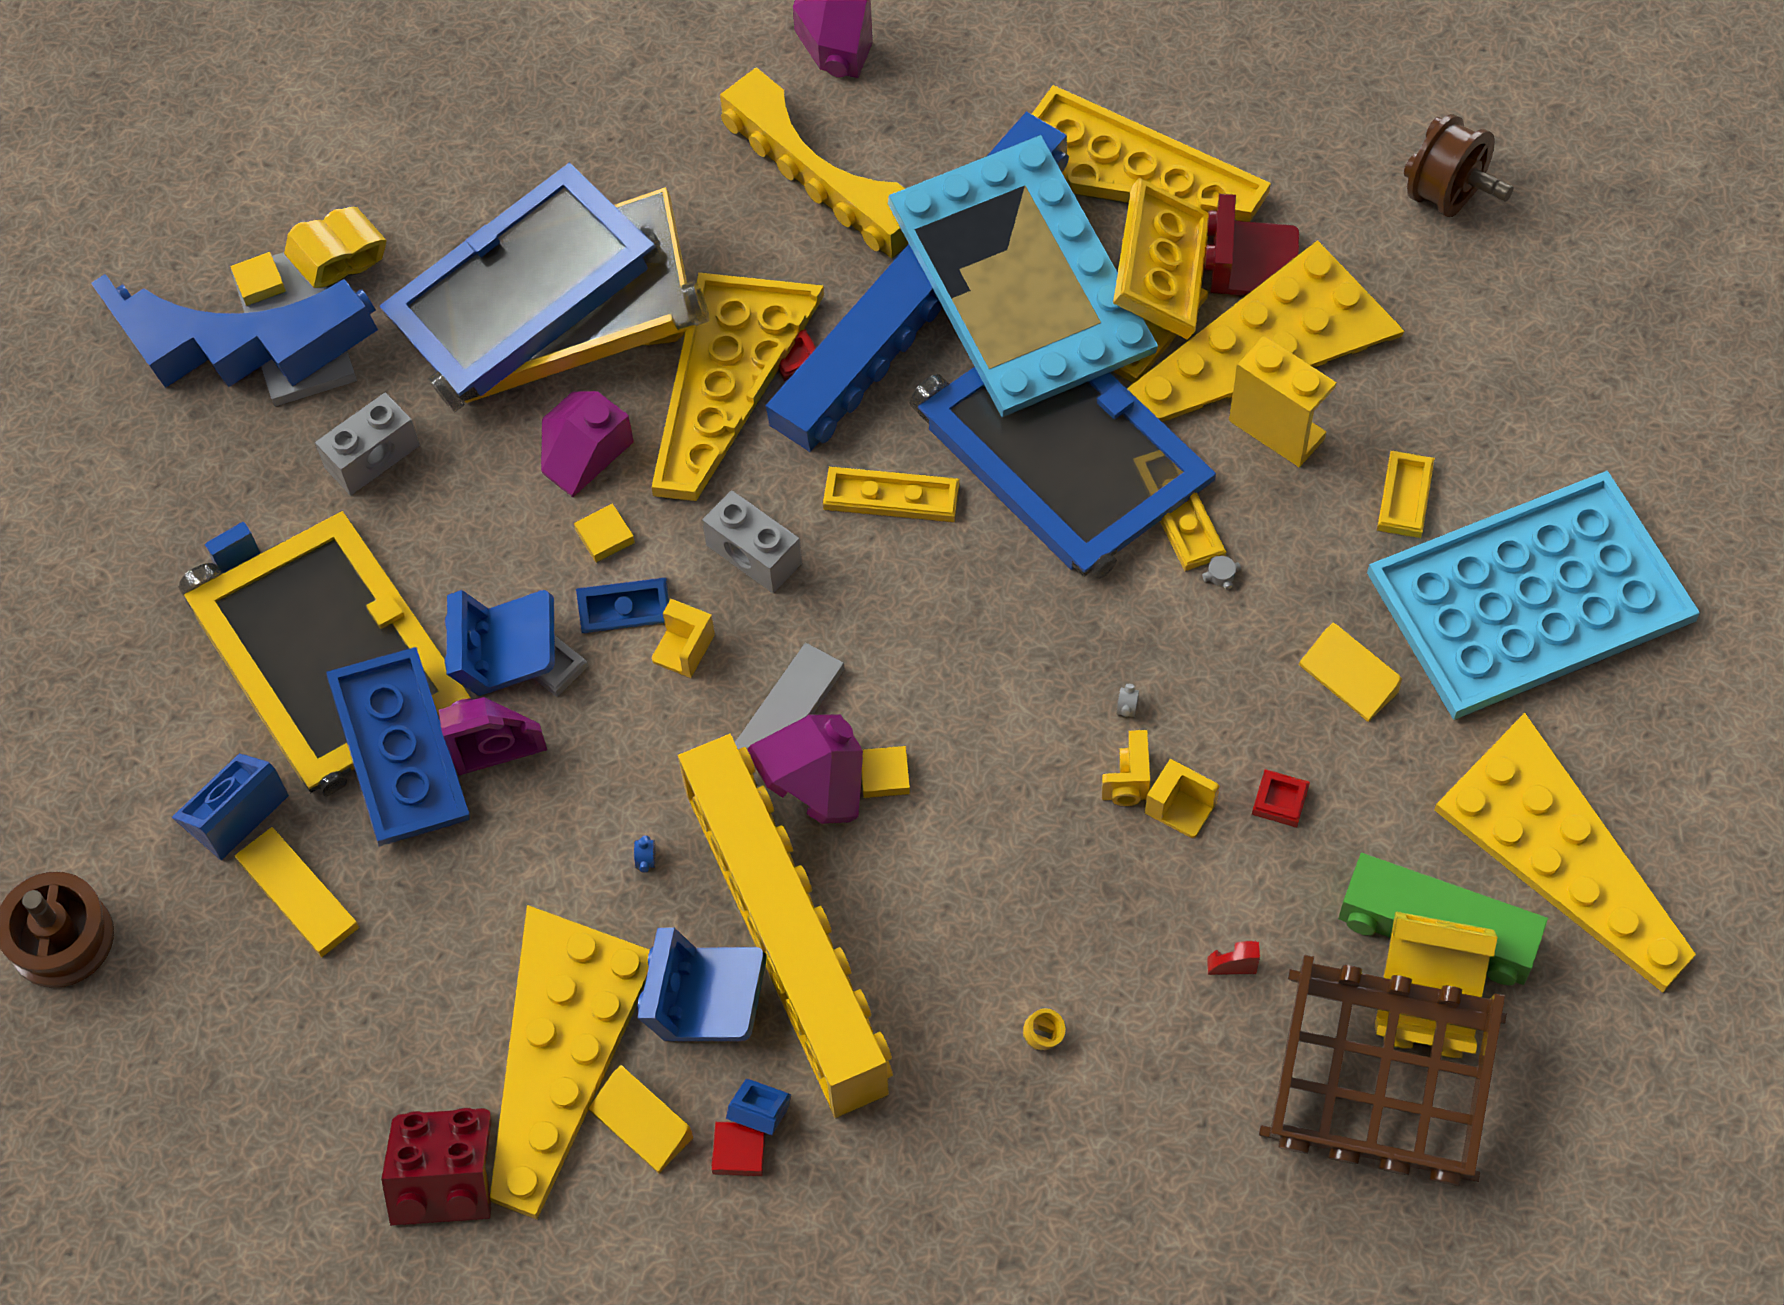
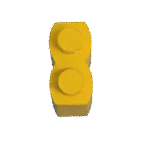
M347 207L331 211L324 220L301 222L295 225L288 233L284 254L313 288H322L336 283L348 274L361 273L382 260L387 240L358 207Z

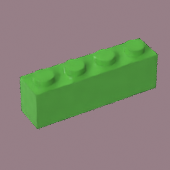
M1362 852L1360 853L1338 918L1347 922V926L1356 933L1373 935L1375 932L1391 938L1395 911L1492 929L1498 938L1494 957L1490 956L1487 976L1494 982L1503 985H1514L1515 982L1521 985L1525 984L1532 969L1548 920L1547 917Z

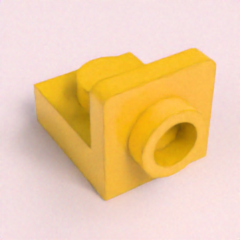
M1147 730L1128 731V748H1119L1120 773L1102 775V800H1112L1114 804L1119 806H1132L1138 804L1140 800L1147 799V794L1150 791Z

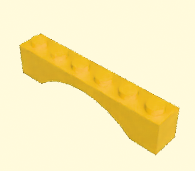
M757 67L720 94L721 119L726 128L733 134L740 132L745 136L759 156L765 157L767 155L774 160L784 177L789 180L795 178L804 185L807 194L814 202L818 204L824 202L833 210L837 220L845 227L852 225L857 229L872 250L879 251L881 249L892 259L906 248L909 243L887 204L889 195L905 189L897 182L876 181L855 176L834 167L816 155L801 140L791 124L785 106L784 89Z

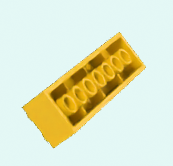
M727 734L679 754L678 760L686 796L755 946L761 948L767 955L766 970L834 1118L889 1095L888 1078L893 1076V1072L889 1063L892 1056L887 1042L881 1032L873 1034L868 1019L872 1015L867 1000L861 989L853 991L848 977L852 973L847 958L841 947L833 948L829 933H832L827 916L821 906L814 908L809 894L812 892V887L802 865L797 867L794 865L790 852H793V848L783 825L776 827L771 814L774 812L773 804L764 785L757 787L753 776L756 773L755 767L747 748L742 747L738 749L731 734Z

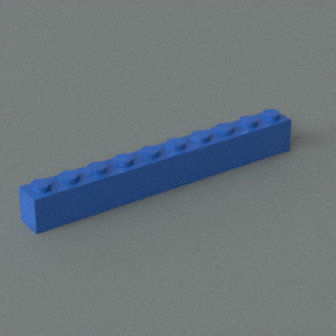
M1026 111L987 156L1041 135L1058 167L1063 172L1069 160V155L1067 154V135ZM909 244L765 405L769 426L809 452L819 442L826 443L832 437L836 430L837 422L847 412L851 413L859 406L868 387L874 381L879 382L886 375L890 362L900 351L905 352L909 349L915 340L917 331L926 321H933L941 310L942 305Z

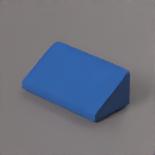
M667 577L576 589L582 633L665 623L663 612L669 603Z

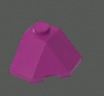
M795 0L792 6L794 30L819 69L827 71L834 77L850 76L859 78L873 43L871 0Z
M598 391L571 392L542 418V474L573 498L634 442L629 415Z
M485 697L475 700L461 699L454 702L450 707L439 709L442 734L458 776L548 750L540 723Z
M841 714L808 715L751 744L747 748L753 764L766 787L782 798L789 792L807 804L809 807L806 814L821 824L849 823L857 819L859 815L863 750L853 735L852 727L843 719Z

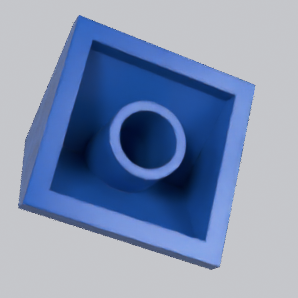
M239 753L177 811L172 818L222 861L289 795L276 769L270 762Z

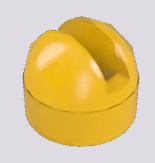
M1048 1008L1035 1011L1026 1019L1023 1026V1036L1027 1044L1036 1050H1049L1063 1040L1066 1031L1062 1017L1056 1011ZM1034 1029L1052 1033L1051 1039L1036 1034Z

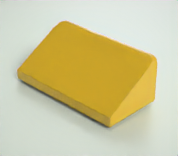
M1335 623L1330 624L1299 662V666L1368 722L1399 693L1402 682L1399 674Z
M622 1065L612 1073L588 1108L591 1113L658 1174L693 1139L692 1131L688 1124Z

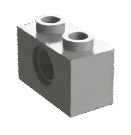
M386 392L315 442L324 468L350 496L420 446L412 419Z
M732 490L702 519L706 546L771 593H774L802 564L800 539Z

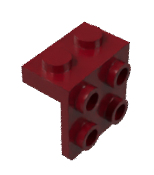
M1219 194L1217 210L1208 211L1206 236H1214L1213 245H1206L1204 270L1212 271L1211 293L1246 296L1298 256L1299 229L1294 225L1235 221L1236 195Z
M460 1108L436 1112L413 1111L407 1114H399L392 1119L381 1177L390 1226L491 1218V1199L486 1172L492 1123L491 1114L488 1109Z

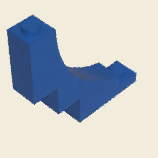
M106 274L91 283L165 388L207 360L210 361L226 385L230 387L271 359L293 387L378 331L370 315L376 311L374 305L362 289L355 293L345 279L304 300L283 307L249 313L197 311L161 299L145 288L131 296L123 284L115 288Z

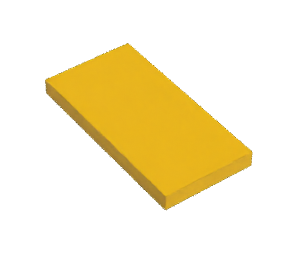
M1138 178L1131 187L1113 304L1188 340L1196 331L1208 236H1206L1208 212Z

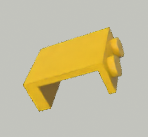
M1263 336L1237 363L1229 421L1297 467H1300L1326 438L1327 431L1313 423L1312 420L1315 409L1336 388L1337 382L1271 339Z
M1395 911L1383 978L1390 979L1393 975L1411 978L1413 984L1440 989L1443 985L1461 988L1462 994L1482 997L1490 956L1494 957L1498 937L1492 929ZM1377 1010L1375 1020L1376 1035L1384 1036L1385 1038L1389 1012ZM1399 1014L1394 1046L1413 1048L1414 1042L1432 1045L1436 1022ZM1447 1024L1441 1055L1462 1058L1463 1052L1476 1054V1030Z

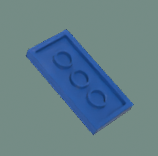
M417 647L327 671L328 683L378 847L470 820L469 811L442 734L440 720Z

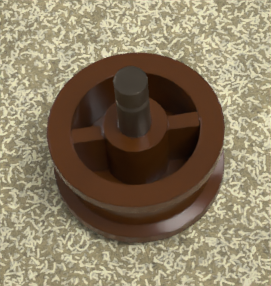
M1454 114L1447 115L1444 118L1436 117L1429 125L1426 139L1418 153L1413 154L1409 158L1404 168V176L1408 178L1407 193L1409 198L1416 202H1423L1427 199L1437 204L1440 214L1446 217L1455 216L1478 189L1490 195L1493 194L1494 197L1507 202L1513 193L1514 187L1503 181L1499 182V179L1486 174L1494 152L1495 138L1493 133L1486 129H1480L1475 132L1464 127L1463 119Z
M46 872L30 877L11 890L0 906V950L12 962L16 970L33 984L49 988L66 987L76 984L92 975L103 964L111 950L114 940L112 917L94 889L85 880L76 875L65 872Z

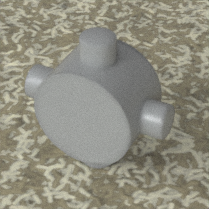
M1215 556L1209 563L1208 572L1203 573L1202 577L1204 582L1210 581L1216 586H1224L1225 590H1229L1233 587L1232 581L1234 580L1235 572L1240 571L1241 566L1239 562L1234 563L1229 557Z
M1126 684L1125 688L1121 687L1116 715L1135 718L1139 690H1134L1135 686L1133 684Z

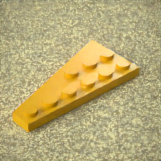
M698 273L691 305L695 327L685 332L651 486L654 497L697 501L779 370L780 360L783 357L784 359L787 357L795 344L794 339L801 330H804L824 298L823 285Z
M527 905L490 1199L495 1204L538 1220L589 1110L588 1108L597 1093L636 1009L639 996L644 991L649 968L648 954L650 949Z

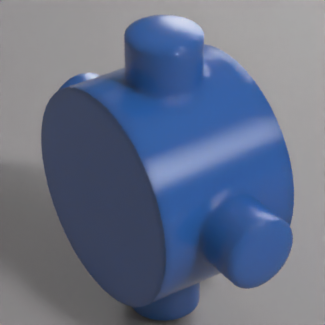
M642 836L634 842L635 868H639L641 872H648L649 868H655V840H651L649 836Z

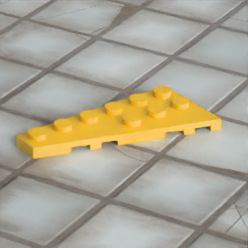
M1052 85L1032 113L1035 117L1067 135V154L1069 155V160L1062 174L1074 194L1129 203L1131 187L1140 178L1207 212L1209 210H1217L1219 194L1236 195L1235 220L1251 222L1270 193V182L1055 85Z
M1317 240L1129 386L1127 390L1161 422L1200 409L1209 403L1226 397L1231 398L1237 363L1263 336L1271 339L1315 368L1344 355L1366 350L1375 344L1400 338L1405 331Z
M1526 713L1500 737L1436 804L1434 811L1662 993L1695 957L1696 954Z

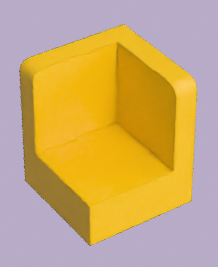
M670 599L663 612L666 632L652 655V662L691 678L715 636L712 614Z
M1169 759L1147 794L1145 814L1190 838H1195L1217 804L1220 786L1205 776Z

